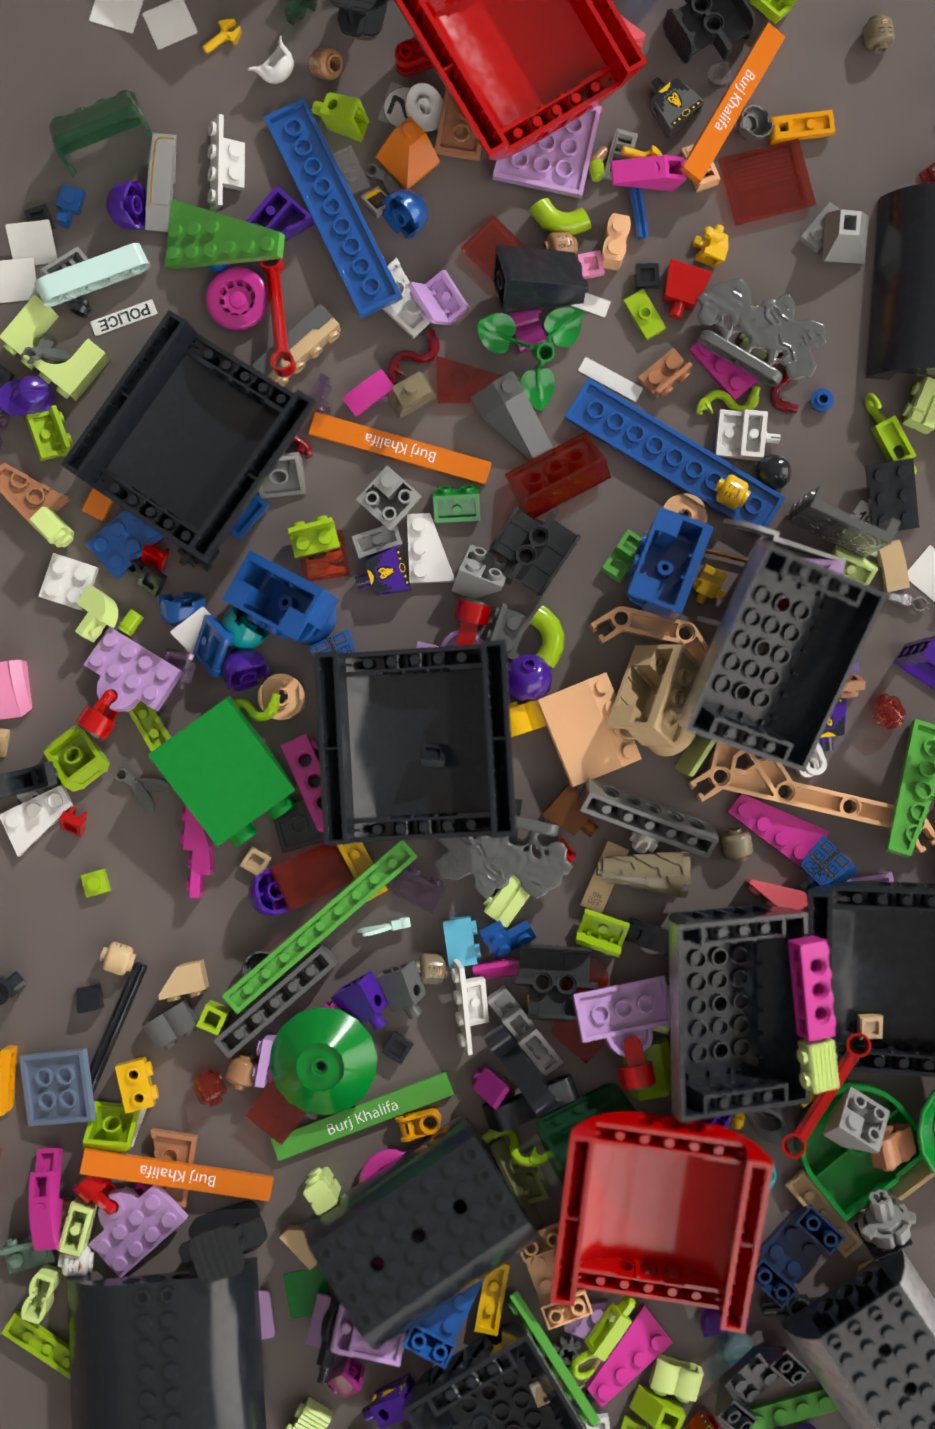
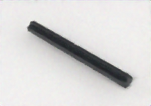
M136 962L90 1067L93 1093L96 1090L147 970V965L144 963Z

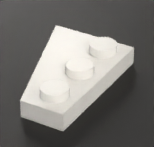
M396 257L388 265V268L403 299L383 308V310L414 339L429 322L422 315L423 309L411 298V291L408 287L410 282Z
M430 513L407 514L410 584L455 582L453 572Z
M63 785L57 786L0 814V820L18 857L24 854L48 828L59 820L63 811L67 812L74 806Z

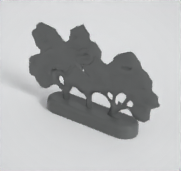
M742 278L729 280L727 283L720 282L714 284L710 292H702L697 297L701 305L700 311L697 314L699 322L707 326L718 324L722 331V336L709 330L702 331L697 339L702 347L772 387H777L782 380L781 372L774 368L773 364L781 363L785 366L787 375L792 380L803 377L811 378L817 363L810 350L819 348L827 342L826 329L823 324L810 318L794 321L793 315L796 305L789 293L779 296L777 300L773 298L764 299L761 305L756 307L752 305L749 287ZM717 315L720 316L719 322L715 320ZM725 315H728L731 320L729 330L726 329L728 326L724 325ZM737 325L739 329L733 330V327ZM741 332L747 335L750 341L747 348L743 350L729 341L731 334ZM755 348L767 350L768 362L766 363L750 354L751 351ZM780 352L783 353L782 358H776Z
M517 815V828L527 830L529 833V840L524 845L517 846L511 844L508 839L509 837L478 836L476 839H473V837L438 838L448 851L442 853L438 860L435 861L439 875L443 879L459 881L462 877L473 874L475 877L474 888L485 899L491 896L496 888L502 889L506 887L511 876H517L524 891L538 900L545 896L549 890H554L560 886L562 877L570 874L573 866L566 859L567 848L564 843L554 842L545 847L537 839V836L540 834L557 836L559 825ZM533 844L535 845V849L539 848L541 858H535V856L533 855ZM529 846V851L524 852V847ZM544 849L549 851L548 856H545Z

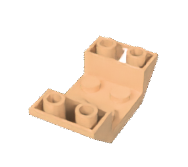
M560 1222L537 1230L541 1238L520 1252L523 1261L526 1262L540 1300V1308L548 1330L593 1314L586 1289L576 1288L574 1307L550 1303Z

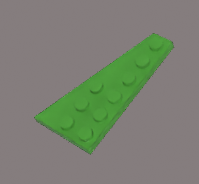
M172 199L165 267L172 270L283 259L285 235L279 231Z

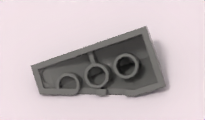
M513 370L470 397L481 418L513 444L535 466L556 455Z

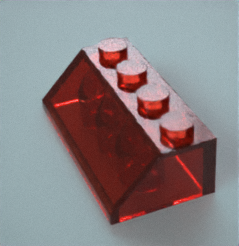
M586 432L504 474L520 507L532 519L611 478L606 458Z

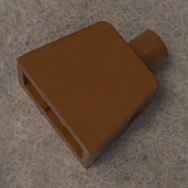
M569 782L541 815L572 835H575L581 829L591 837L598 830L599 826L590 819L592 815L580 811L578 797L580 791L576 786L571 787Z

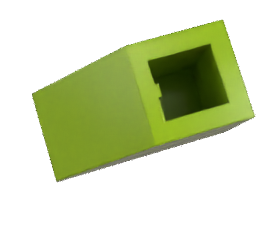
M638 1384L629 1404V1408L654 1429H680L686 1417L680 1402L667 1396L658 1395L653 1390Z

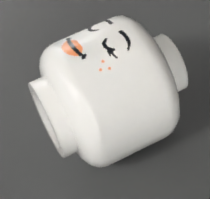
M89 1245L86 1246L81 1256L60 1252L58 1267H62V1273L66 1277L85 1276L88 1272H92L95 1252H91Z

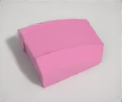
M9 660L0 662V720L22 717L32 709L27 661Z

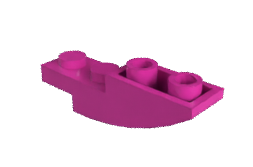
M186 806L182 810V821H185V830H182L180 835V843L184 844L183 850H192V854L188 858L191 878L187 879L186 890L190 892L189 898H200L203 896L204 875L214 874L213 846L210 836Z
M61 1148L37 1149L35 1172H30L29 1220L34 1250L59 1249L63 1199L59 1198L63 1149Z

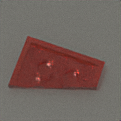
M436 356L438 404L473 403L470 399L471 396L502 377V375Z

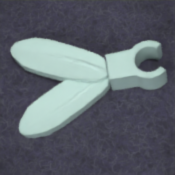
M409 917L389 921L386 924L364 927L356 931L357 933H362V936H370L390 929L394 931L411 927Z

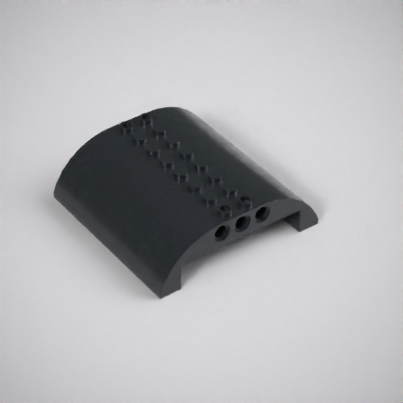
M935 182L904 187L879 198L866 378L890 380L896 373L935 376Z
M169 310L60 465L194 557L208 564L315 410L318 402L298 389L293 393L198 334L185 319Z
M506 640L481 641V644L369 652L342 653L333 651L314 653L324 846L348 845L358 842L517 836ZM421 743L445 745L444 768L420 766Z
M849 881L820 885L808 890V936L814 935L827 940L829 947L828 962L832 974L830 983L834 997L832 1005L833 1015L836 1019L835 1036L829 1038L835 1040L837 1064L847 1050V1039L850 1035L857 1033V1014L880 1013L883 1016V1038L869 1039L871 1042L870 1052L866 1056L860 1057L851 1071L935 1077V883ZM857 1036L852 1038L851 1047L854 1053H864L866 1051L865 1041L859 1040Z
M257 1257L245 1258V1265L240 1273L212 1283H205L200 1280L196 1270L91 1280V1273H87L85 1276L66 1277L72 1429H267Z

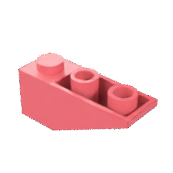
M747 878L745 880L750 885L747 888L757 897L762 895L768 900L765 903L766 905L808 912V895L805 892Z

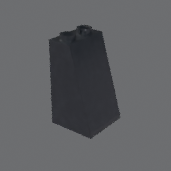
M496 245L492 281L504 314L584 303L585 293H588L589 286L587 279H584L582 275V264L577 261L574 252Z

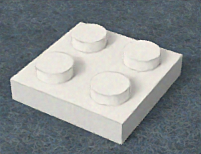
M53 553L38 597L85 612V609L76 602L89 584L94 585L99 568Z

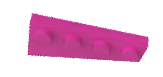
M739 794L727 810V813L800 868H802L800 866L802 861L823 835L827 837L830 833L828 830L744 794Z
M643 1303L637 1309L638 1313L632 1320V1323L605 1362L602 1360L585 1385L601 1407L606 1405L673 1343Z

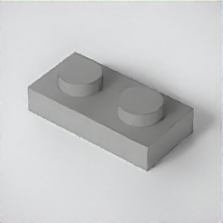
M831 202L827 204L799 239L816 254L824 244L826 213L840 210Z
M397 525L392 531L385 526H381L352 536L359 560L403 545Z

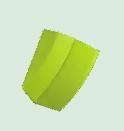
M77 725L72 726L52 741L43 751L48 761H53V766L56 768L63 786L73 792L85 789L96 778L107 772L110 766L109 760L92 736Z
M664 1037L653 1040L651 1046L644 1051L645 1061H652L656 1083L650 1088L628 1091L629 1095L639 1101L666 1097L671 1091V1056L668 1040ZM622 1056L623 1065H627L626 1058Z

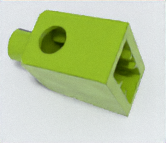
M329 92L324 102L315 100L312 106V113L321 116L327 129L362 142L370 121L359 98Z

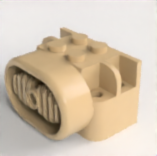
M683 644L635 645L606 724L607 728L620 729V734L625 739L637 740L641 745L647 746L653 753L659 756H673L682 752L691 744L696 735L683 729L677 723L680 712L701 668L700 664Z

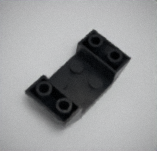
M753 1346L720 1378L714 1414L731 1429H751L758 1419L748 1405L757 1400L759 1395L769 1385L773 1384L779 1376L793 1387L810 1370L784 1346Z

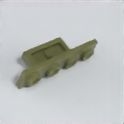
M500 1137L491 1145L492 1156L497 1161L506 1182L537 1229L542 1223V1219L534 1203L549 1199L552 1193L540 1167H523L516 1164L510 1156L504 1137ZM532 1151L525 1154H521V1156L529 1157Z

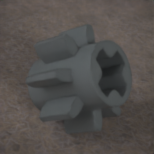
M571 1334L569 1337L564 1338L560 1335L559 1343H553L554 1349L565 1366L571 1365L572 1360L581 1354L579 1351L581 1343L580 1341L574 1342Z

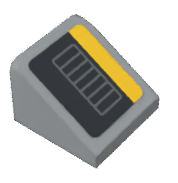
M377 186L363 194L361 201L378 219L383 214V211L386 210L385 204L382 205V202L387 195Z

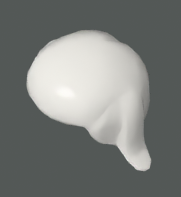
M281 35L278 47L265 63L248 68L249 71L256 72L263 80L272 84L285 81L291 75L294 67L292 54L283 44Z

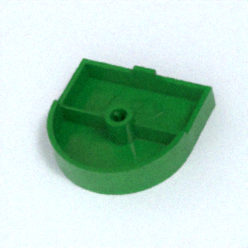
M845 1080L806 1140V1151L798 1160L809 1178L845 1222H847L869 1204L868 1198L871 1192L878 1191L879 1189L888 1191L900 1181L899 1178L923 1159L919 1150L918 1125L895 1098L874 1084L860 1080ZM848 1087H853L888 1109L890 1113L887 1125L895 1122L911 1124L916 1154L909 1161L901 1162L896 1166L895 1170L883 1171L881 1168L873 1166L870 1152L842 1147L823 1135L829 1113ZM812 1103L805 1106L804 1108H801L795 1123L794 1131L803 1119L804 1115L806 1114ZM794 1137V1147L796 1155H798L802 1151L800 1150L802 1145L800 1140Z

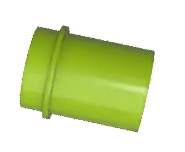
M130 609L122 622H119L118 628L127 635L132 636L144 617L135 610Z

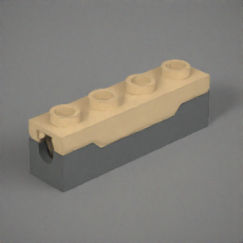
M321 303L287 333L288 348L296 362L295 374L304 369L305 363L311 357L313 359L322 352V347L328 342H334L340 335L339 323L333 319L332 315ZM273 345L252 364V367L280 385L285 386L290 376H277L270 364V358L275 352ZM281 359L277 362L276 367L285 368L290 362Z

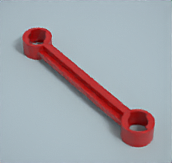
M275 259L273 261H278V263L267 267L265 263L268 260L259 261L263 272L267 276L275 352L270 358V364L277 376L288 377L295 372L296 362L288 348L280 274L283 272L285 264L283 259ZM281 359L290 362L285 368L276 367L277 362Z
M854 1033L847 1039V1050L837 1064L839 1089L858 1059L866 1056L871 1050L869 1038L862 1033ZM856 1036L863 1037L865 1041L866 1051L862 1054L854 1053L851 1047L852 1038ZM839 1089L822 1092L817 1095L794 1133H789L784 1137L782 1150L786 1156L797 1159L804 1155L806 1140ZM790 1137H797L801 1142L800 1150L802 1151L798 1155L790 1154V1150L787 1148V1139Z

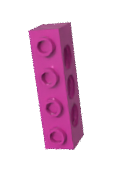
M304 734L282 744L281 748L318 831L323 832V813L320 807L322 800L321 784L316 788L311 786V780L314 777L319 776L321 778L320 758L317 753L319 745L315 738L311 739L310 736ZM305 756H311V764L303 767L302 759Z
M814 935L789 940L788 947L797 1035L809 1042L835 1036L836 1019L833 1015L832 1003L834 997L830 983L832 974L828 962L829 947L827 940Z

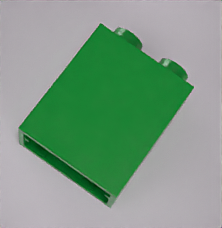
M228 696L148 754L217 847L227 839L235 848L240 846L258 831L252 824V821L266 811L275 820L296 804L289 794L295 791L297 784L231 696Z

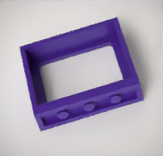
M935 635L906 643L893 663L935 691Z

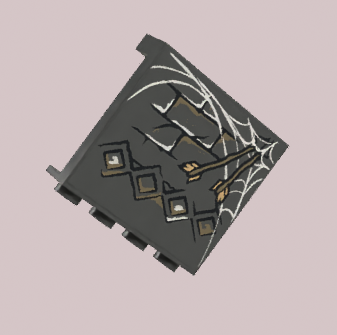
M823 485L818 486L814 490L811 489L809 494L804 495L803 499L800 498L797 503L794 502L789 512V515L792 516L789 523L861 557H866L891 544L901 521L891 518L875 527L818 500L824 488Z

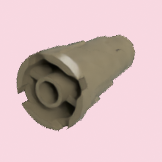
M676 850V852L607 856L602 858L601 862H597L596 875L601 876V880H605L606 883L630 886V888L675 896V898H686L688 891L682 889L683 885L689 886L690 857H686L689 852Z

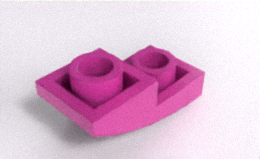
M380 369L347 393L342 399L355 417H358L375 402H379L389 394L394 385L384 371Z

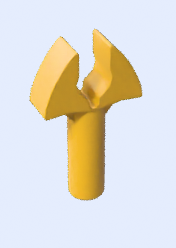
M224 19L218 22L221 28L220 33L202 46L206 54H209L225 41H231L234 46L238 43L242 33L241 27H237L233 32L228 31L236 25L235 19Z
M654 145L647 152L623 146L621 149V155L628 158L662 155L661 151Z

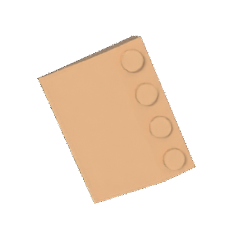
M607 672L536 700L571 787L586 782L588 778H597L642 759L634 740L625 739L620 734V729L606 727L616 698Z

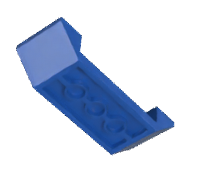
M485 1277L409 1329L402 1347L446 1369L456 1348L455 1340Z

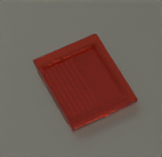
M799 139L719 158L718 160L736 226L816 205Z

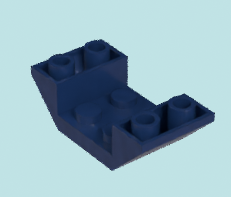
M811 1204L788 1214L760 1245L754 1283L783 1309L798 1292L794 1283L824 1250L831 1256L846 1237Z

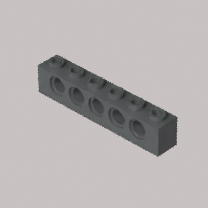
M591 778L587 779L578 796L581 812L705 858H709L719 841L716 827L713 824Z
M323 943L220 1033L213 1042L229 1059L329 972L339 960Z

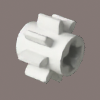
M635 831L632 832V836L629 839L632 841L633 849L641 854L647 853L648 850L653 853L659 843V840Z

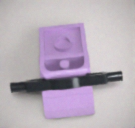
M333 1291L332 1295L318 1292L306 1344L320 1349L317 1359V1365L320 1366L317 1382L327 1384L329 1370L335 1367L338 1354L400 1367L404 1348L402 1344L407 1332L381 1350H374L360 1337L335 1292Z

